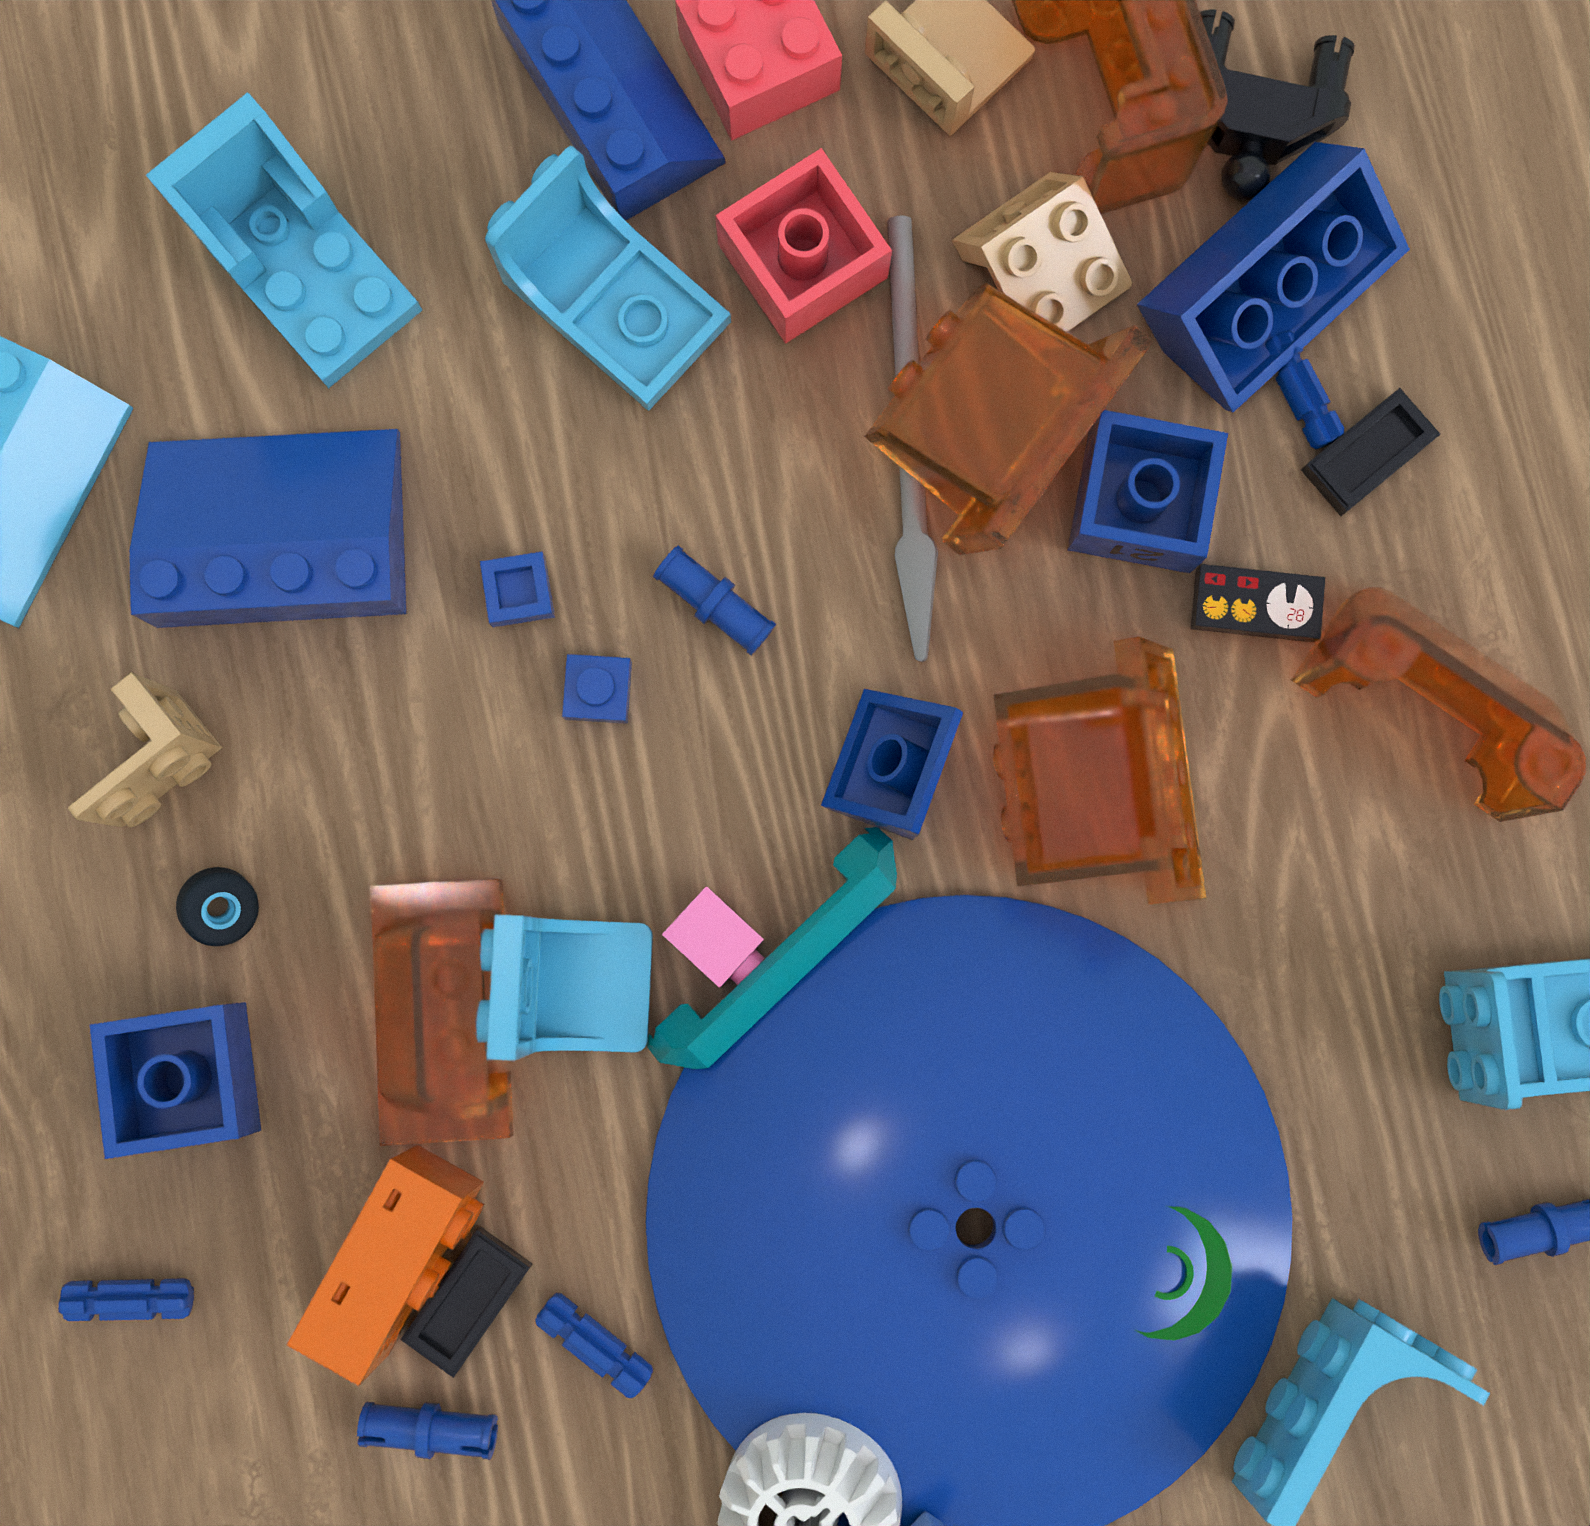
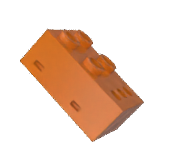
M419 1145L391 1158L290 1337L287 1346L359 1386L388 1357L413 1310L420 1311L428 1297L432 1299L437 1292L439 1283L452 1265V1262L443 1258L448 1248L453 1250L461 1238L465 1239L484 1207V1203L475 1199L484 1181Z

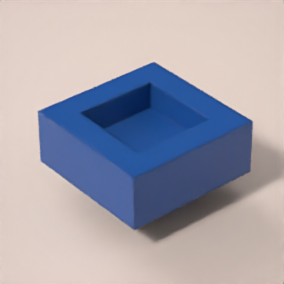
M543 552L480 561L488 620L492 627L555 618L547 562Z
M567 654L562 717L565 720L628 724L632 670L631 659Z

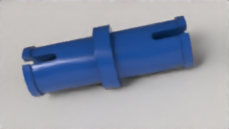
M679 545L666 556L653 575V578L657 581L660 580L697 610L694 617L703 624L708 620L747 650L746 652L750 656L755 653L776 626L775 622L768 620L732 591L735 587L733 582L726 577L720 581L686 554Z
M1590 1199L1557 1207L1550 1202H1544L1531 1207V1211L1528 1214L1481 1223L1478 1228V1237L1486 1258L1489 1262H1493V1265H1499L1508 1260L1541 1252L1554 1257L1567 1253L1570 1245L1590 1241Z
M366 1402L362 1407L358 1421L357 1436L359 1439L357 1443L359 1447L375 1446L414 1450L415 1456L423 1459H431L435 1453L482 1457L483 1459L490 1460L496 1446L498 1416L496 1414L480 1415L441 1411L439 1403L430 1402L424 1403L421 1409Z

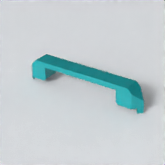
M878 827L864 828L868 834L858 835L834 858L833 866L845 878L846 882L704 1018L688 1003L680 1004L656 1027L654 1037L649 1033L647 1048L658 1062L691 1069L709 1068L896 889L897 870L892 839Z

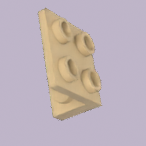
M885 0L868 16L865 54L949 136L956 132L1033 58L1035 47L987 0H915L901 14Z
M1049 172L952 239L963 262L983 266L988 269L1027 348L1036 352L1045 348L1132 286V280L1083 176Z
M131 672L113 686L111 691L124 706L118 712V715L126 727L141 741L147 742L149 739L151 741L68 807V810L76 820L117 827L125 825L128 827L137 826L158 811L161 807L158 799L178 784L180 787L186 786L200 778L211 767L209 758L222 748L177 690Z

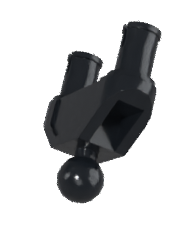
M1204 10L1196 15L1189 59L1176 71L1174 93L1183 113L1213 151L1231 156L1225 162L1221 173L1222 187L1228 196L1238 201H1250L1269 184V164L1276 165L1309 148L1314 142L1322 141L1346 123L1349 118L1351 101L1347 92H1345V86L1355 45L1350 39L1343 37L1339 52H1334L1337 35L1318 38L1314 45V58L1308 86L1229 70L1225 67L1231 32L1234 30L1235 19L1232 15L1223 11L1219 27H1215L1212 34L1217 10Z

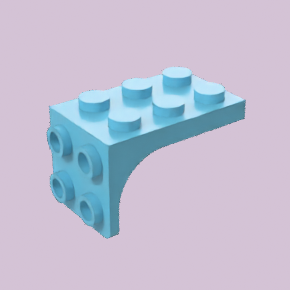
M569 146L559 156L556 154L550 155L538 166L531 180L532 185L515 202L507 201L495 211L488 223L485 241L502 282L649 411L731 323V313L618 214L591 179L583 154L575 147Z
M495 915L494 929H484L480 952L482 971H491L490 1000H480L476 1022L477 1041L487 1043V1059L517 1060L540 1051L639 1052L643 1050L648 1043L653 947V932L651 928L643 923Z
M1590 958L1444 971L1445 986H1442L1440 989L1439 1005L1445 1023L1451 1026L1454 1051L1448 1054L1447 1069L1453 1088L1459 1091L1460 1100L1509 1110L1521 1108L1522 1098L1590 1091Z
M1332 1298L1320 1321H1312L1304 1330L1297 1347V1353L1300 1357L1288 1379H1280L1271 1390L1265 1407L1268 1416L1256 1438L1250 1436L1241 1445L1234 1461L1233 1469L1236 1474L1232 1482L1267 1523L1272 1526H1296L1356 1413L1364 1401L1378 1388L1401 1378L1426 1377L1446 1383L1483 1406L1490 1393L1471 1382L1477 1369L1360 1299L1357 1300L1352 1310Z

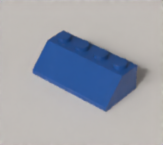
M491 0L501 30L572 145L583 154L586 167L604 197L625 221L725 164V157L627 0Z
M1314 142L1136 305L1162 351L1219 405L1233 413L1296 355H1293L1294 346H1299L1303 349L1404 256L1410 248L1365 149ZM1288 330L1292 331L1295 336L1293 342L1282 344L1280 353L1271 355L1266 348L1265 342L1279 333Z

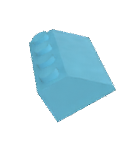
M0 336V620L19 628L134 408L54 361Z

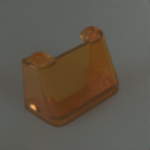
M1368 587L1351 595L1339 607L1321 634V639L1315 643L1291 679L1292 682L1317 698L1339 683H1350L1361 690L1367 687L1370 682L1386 683L1397 678L1481 736L1464 760L1472 767L1478 768L1483 782V793L1479 795L1474 805L1499 822L1563 811L1582 783L1586 773V757L1582 747L1560 707L1549 697L1393 592L1381 587Z

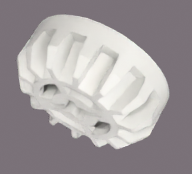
M788 1414L762 1424L752 1431L737 1448L719 1498L722 1500V1506L718 1518V1526H758L759 1514L765 1504L777 1514L773 1526H837L839 1515L843 1512L847 1516L850 1526H900L902 1514L901 1486L896 1470L886 1453L871 1437L857 1427L840 1419L822 1414ZM784 1491L782 1498H780L777 1494Z

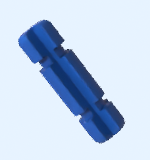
M1290 330L1279 333L1265 342V346L1271 355L1280 353L1281 345L1293 342L1295 335ZM1294 346L1293 355H1296L1278 371L1279 376L1275 379L1297 421L1304 420L1306 427L1302 431L1310 446L1314 449L1323 448L1332 444L1344 434V426L1335 410L1329 412L1327 404L1331 401L1308 359H1301L1300 353L1304 350L1299 346Z
M186 1278L163 1279L160 1285H155L154 1279L101 1280L97 1287H93L92 1280L70 1281L62 1287L58 1309L59 1313L67 1321H90L93 1319L94 1314H99V1321L153 1319L156 1313H161L162 1319H183L189 1316L192 1311L194 1287L191 1286L190 1281Z
M562 1293L552 1295L537 1314L535 1320L537 1326L553 1339L557 1334L565 1339L562 1343L563 1347L602 1378L606 1373L613 1378L611 1385L627 1398H634L638 1395L651 1378L653 1373L652 1365L636 1352L632 1356L628 1355L624 1351L627 1345L590 1315L585 1313L583 1317L579 1316L575 1312L578 1306Z

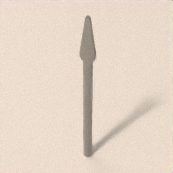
M894 216L889 218L887 223L888 243L892 249L890 284L903 536L895 547L894 556L914 656L916 660L924 662L927 660L929 652L938 549L932 537L928 536L912 219L909 216Z

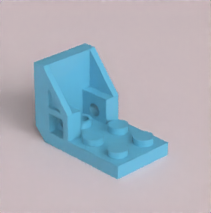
M248 92L146 174L147 178L194 235L328 388L422 311L420 304L338 212L326 190L267 113Z

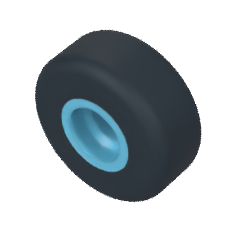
M224 867L207 868L192 875L181 887L176 901L177 917L182 927L194 940L208 946H225L243 938L256 922L259 911L258 897L252 885L238 872ZM217 897L227 899L228 908L224 914L220 916L208 914L207 906L213 899Z

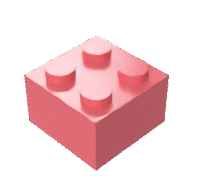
M675 0L679 38L731 141L840 91L842 54L814 0Z
M822 148L715 215L719 247L785 344L888 278L892 249Z

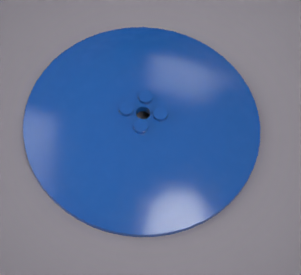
M975 895L920 898L874 909L709 1068L691 1069L684 1067L671 1093L657 1134L648 1178L646 1208L648 1266L656 1307L671 1352L689 1389L712 1424L735 1451L752 1431L774 1418L796 1413L827 1415L845 1421L866 1433L882 1448L892 1462L902 1491L900 1526H911L924 1511L942 1521L944 1526H1105L1138 1509L1184 1474L1206 1453L1232 1421L1253 1387L1272 1345L1285 1301L1292 1250V1206L1289 1176L1279 1131L1265 1093L1245 1054L1220 1018L1190 985L1158 958L1112 930L1087 918L1048 905L1007 897ZM1167 1206L1185 1207L1207 1219L1225 1240L1233 1266L1231 1292L1219 1316L1200 1333L1175 1341L1148 1338L1137 1332L1150 1333L1174 1325L1189 1313L1199 1299L1205 1285L1207 1271L1206 1252L1198 1230L1183 1214ZM971 1208H980L987 1211L993 1221V1229L990 1236L984 1242L976 1245L964 1243L956 1234V1223L959 1216ZM1167 1246H1174L1185 1252L1190 1258L1194 1270L1193 1281L1188 1291L1181 1297L1173 1300H1163L1155 1297L1157 1290L1163 1293L1177 1290L1182 1285L1186 1275L1184 1262L1178 1255L1168 1253ZM841 1513L837 1525L850 1526L845 1513Z

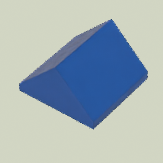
M864 689L821 806L907 839L913 840L920 833L963 711L956 707Z

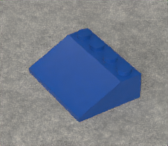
M385 429L149 442L129 551L131 615L156 628L407 614L399 430Z

